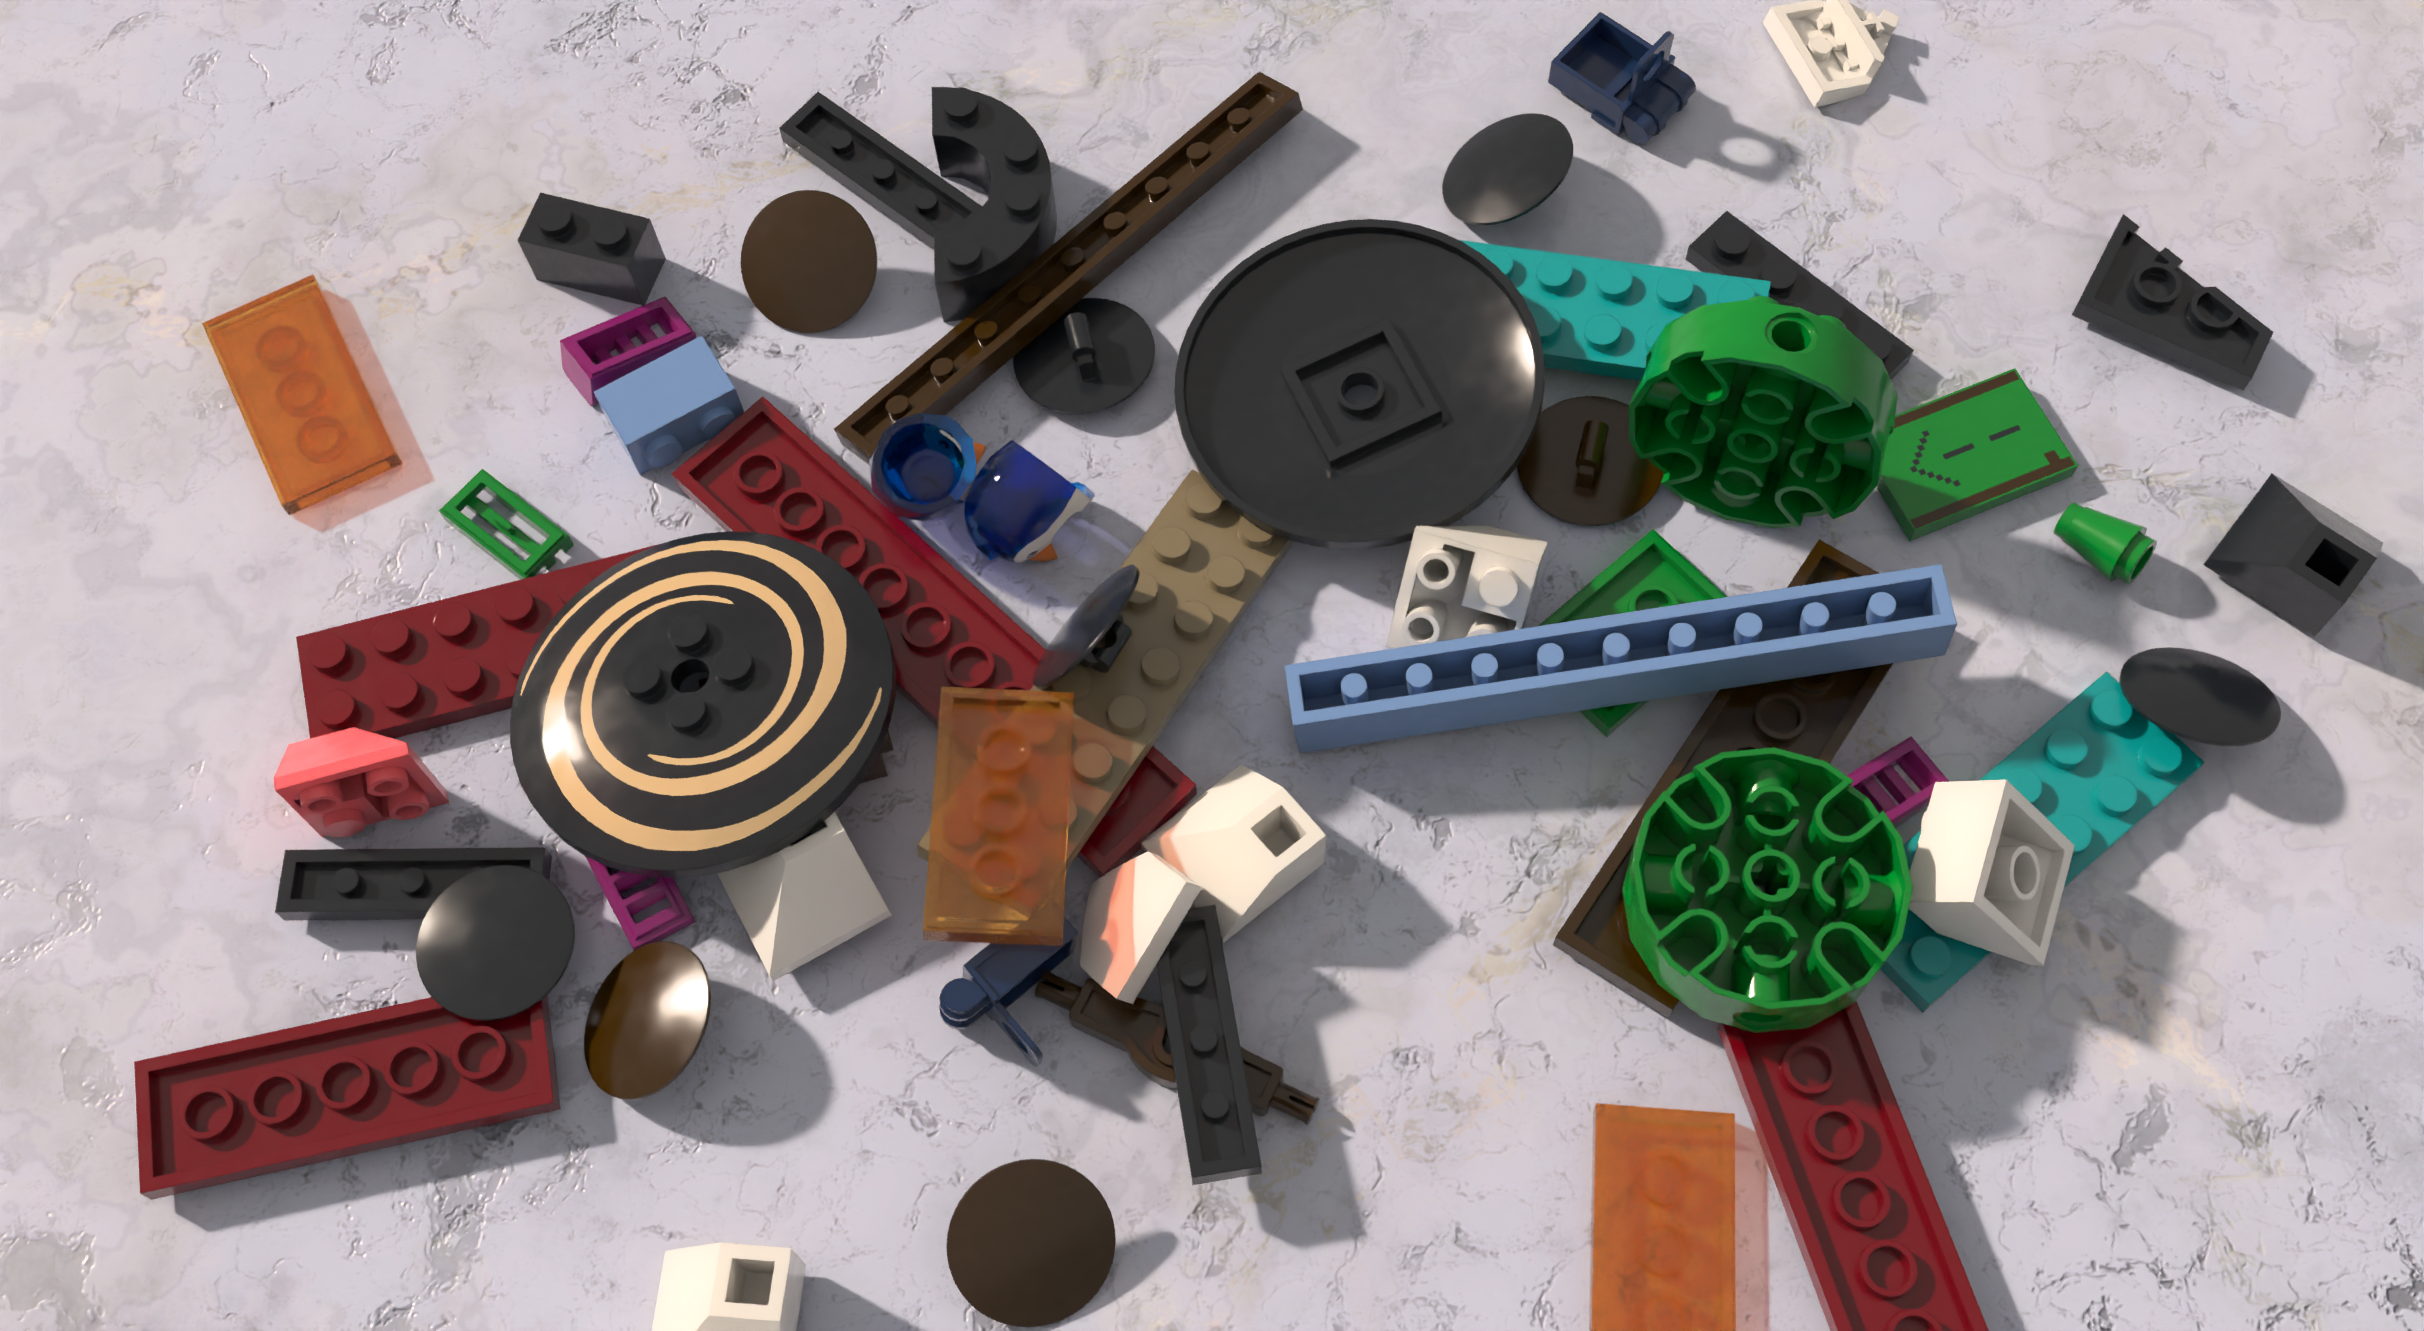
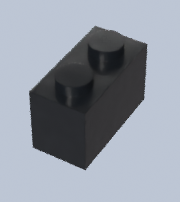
M541 192L517 240L537 280L642 306L646 304L666 259L649 218Z

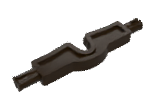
M1049 970L1043 973V982L1039 981L1035 990L1036 997H1041L1070 1011L1069 1020L1074 1028L1127 1052L1132 1063L1143 1075L1161 1086L1177 1090L1172 1057L1163 1049L1168 1038L1163 1005L1139 997L1135 999L1133 1004L1118 1000L1093 978L1087 979L1083 987H1080L1051 973ZM1241 1047L1252 1112L1259 1116H1265L1271 1106L1308 1125L1313 1113L1317 1109L1320 1098H1315L1283 1083L1282 1067Z

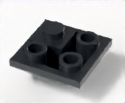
M2271 473L2203 565L2308 633L2316 636L2345 604L2376 561L2383 542Z

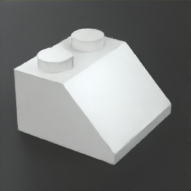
M2008 780L1935 782L1928 809L1922 818L1921 834L1911 869L1909 870L1913 886L1909 909L1938 934L2029 965L2044 966L2075 845Z

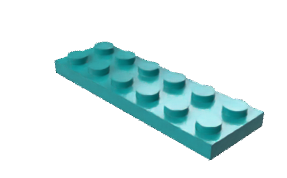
M1460 240L1495 264L1519 291L1535 320L1542 344L1544 367L1641 381L1645 373L1647 353L1669 322L1702 305L1748 300L1755 296H1770L1771 281Z
M2106 671L1979 781L2008 780L2075 845L2064 885L2065 888L2192 777L2205 762L2175 734L2158 727L2137 712L2125 698L2120 683ZM1921 830L1904 844L1909 870L1911 869ZM1908 909L1903 938L1880 970L1923 1013L1992 952L1936 933L1915 913Z

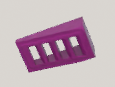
M662 297L560 340L562 367L566 376L592 407L599 404L594 391L696 339V333L666 297ZM657 323L666 335L658 338L650 327ZM637 336L643 345L636 347L631 339ZM616 349L620 355L613 357L610 352Z
M1912 736L1846 775L1854 780L1851 786L1868 797L1878 813L1884 811L1895 828L1929 806L1935 782H1949ZM1898 764L1921 790L1920 792L1914 793L1894 769L1895 765ZM1876 778L1882 783V785H1883V786L1887 789V791L1893 796V798L1899 803V805H1896V804L1894 803V801L1890 798V796L1885 792V790H1884V789L1880 786V784L1875 780Z
M586 857L633 950L650 943L659 942L696 922L674 878L657 877L659 882L624 899L622 892L651 877L619 871L612 875L611 867ZM666 897L668 898L671 906L636 923L633 917L634 914Z

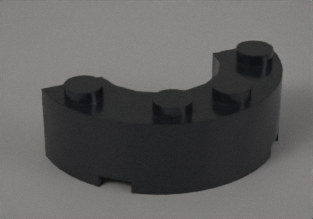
M931 87L932 136L941 176L963 178L981 187L989 195L988 200L976 216L957 228L934 233L935 287L943 322L964 320L1054 244L1057 229V213L1048 155L1040 137L1028 121L1013 108L991 96L963 87Z

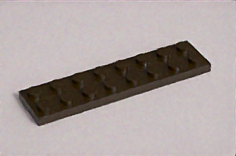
M1819 539L1787 588L1880 573ZM1894 663L1720 689L1556 935L1553 946L1669 1018L1679 1000L1657 984L1631 942L1622 893L1633 845L1645 813L1662 792L1669 788L1674 780L1692 772L1694 766L1721 752L1775 747L1823 760L1830 764Z

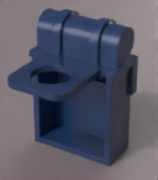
M1599 12L1551 61L1548 79L1549 84L1592 111L1591 118L1618 136L1625 130L1630 139L1638 144H1646L1653 136L1659 135L1665 128L1666 122L1675 112L1681 111L1687 105L1688 99L1696 91L1693 79L1687 73L1674 66L1676 57L1670 55L1674 39L1673 33L1667 31L1654 45H1651L1602 12Z
M1051 902L1008 938L993 940L963 965L962 978L950 981L941 990L939 1009L943 1022L953 1029L961 1030L973 1025L986 1014L991 1021L994 1020L1027 1060L1037 1067L1042 1062L1043 1055L1006 1009L1042 979V975L1046 970L1052 971L1074 953L1079 932Z

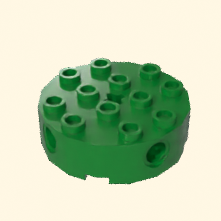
M1755 296L1748 300L1702 305L1666 324L1648 351L1645 373L1633 393L1628 408L1629 441L1640 460L1648 458L1655 467L1664 473L1661 484L1681 500L1726 520L1768 528L1800 527L1803 517L1822 516L1828 513L1832 519L1855 511L1876 488L1882 472L1888 437L1894 429L1898 393L1882 359L1853 335L1838 318L1829 315L1817 316L1799 307L1780 305L1774 299L1766 296Z
M1775 747L1721 752L1694 766L1692 772L1674 780L1644 815L1633 845L1622 888L1630 940L1657 984L1702 1018L1753 1033L1809 1028L1854 1004L1903 938L1913 890L1902 837L1885 812L1878 813L1870 799L1851 786L1854 780L1828 762ZM1754 884L1765 885V893L1762 892L1761 887Z

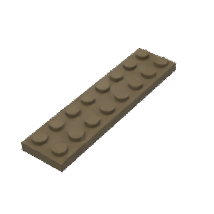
M1192 469L1118 569L1120 570L1128 565H1135L1139 569L1140 575L1132 596L1120 613L1124 623L1131 629L1132 636L1107 673H1101L1092 667H1084L1081 664H1077L1063 678L1045 689H1038L1033 685L917 844L918 856L1027 920L1032 919L1038 913L1294 541L1272 534L1233 511L1214 493L1200 473ZM1105 635L1095 647L1104 648Z

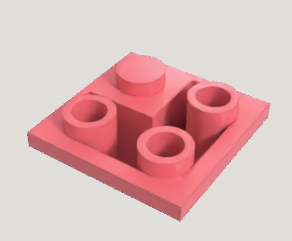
M355 727L289 744L273 778L275 791L321 837L352 836L363 831L365 825L391 818L397 820L418 818L425 815L429 808L449 803L446 789L407 742Z

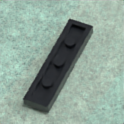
M817 92L779 128L785 144L933 249L934 233L959 227L976 216L983 207L820 92Z
M1726 211L1688 247L1685 260L1701 272L1771 281L1769 298L1775 301L1804 304L1816 309L1823 315L1838 318L1853 335L1882 359L1891 380L1909 363L1914 351L1911 347L1730 212Z
M545 847L285 850L275 913L284 921L424 919L432 904L444 890L460 878L479 869L499 865L520 866L536 871L550 880L552 855Z
M1216 906L1191 908L1188 910L1156 966L1192 1185L1262 1174V1165Z

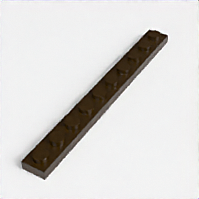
M1261 72L1256 73L1030 263L1021 273L1005 284L835 427L834 431L841 444L879 472L924 434L925 416L920 413L946 415L1298 115L1303 110L1299 93Z

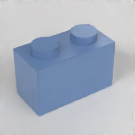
M703 336L594 391L608 423L639 475L653 468H661L673 463L682 453L708 439H713L744 412L734 385Z

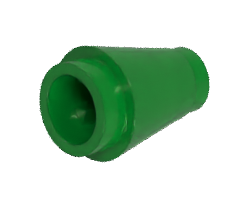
M2075 502L2067 507L2054 529V535L2063 539L2068 546L2111 582L2118 578L2127 584L2132 583L2150 560L2157 545L2156 540L2145 535L2146 527L2088 507H2083Z

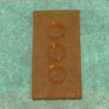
M310 275L202 323L281 506L288 515H292L403 464L324 292L314 275Z
M941 687L923 922L924 941L1062 946L1074 693Z
M1595 1104L1593 1109L1589 1331H1736L1734 1113Z

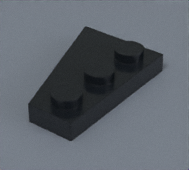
M2123 214L2072 316L2244 391L2251 381L2274 332L2216 286L2204 288L2179 268L2183 260L2166 247L2160 252L2136 234L2140 227Z

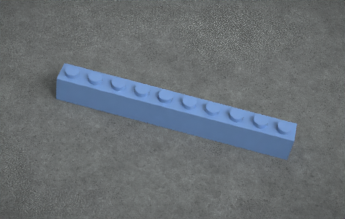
M1942 564L1284 666L1292 723L1299 753L1944 656L1956 629L1957 621Z

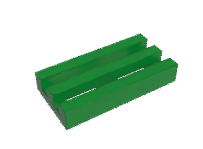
M481 469L439 510L447 523L520 580L536 576L543 567L549 570L556 563L554 556L560 550L566 553L574 546L568 534L484 469ZM482 490L486 491L544 536L546 540L539 546L476 496ZM465 507L470 509L529 555V557L525 561L521 560L461 513V511Z

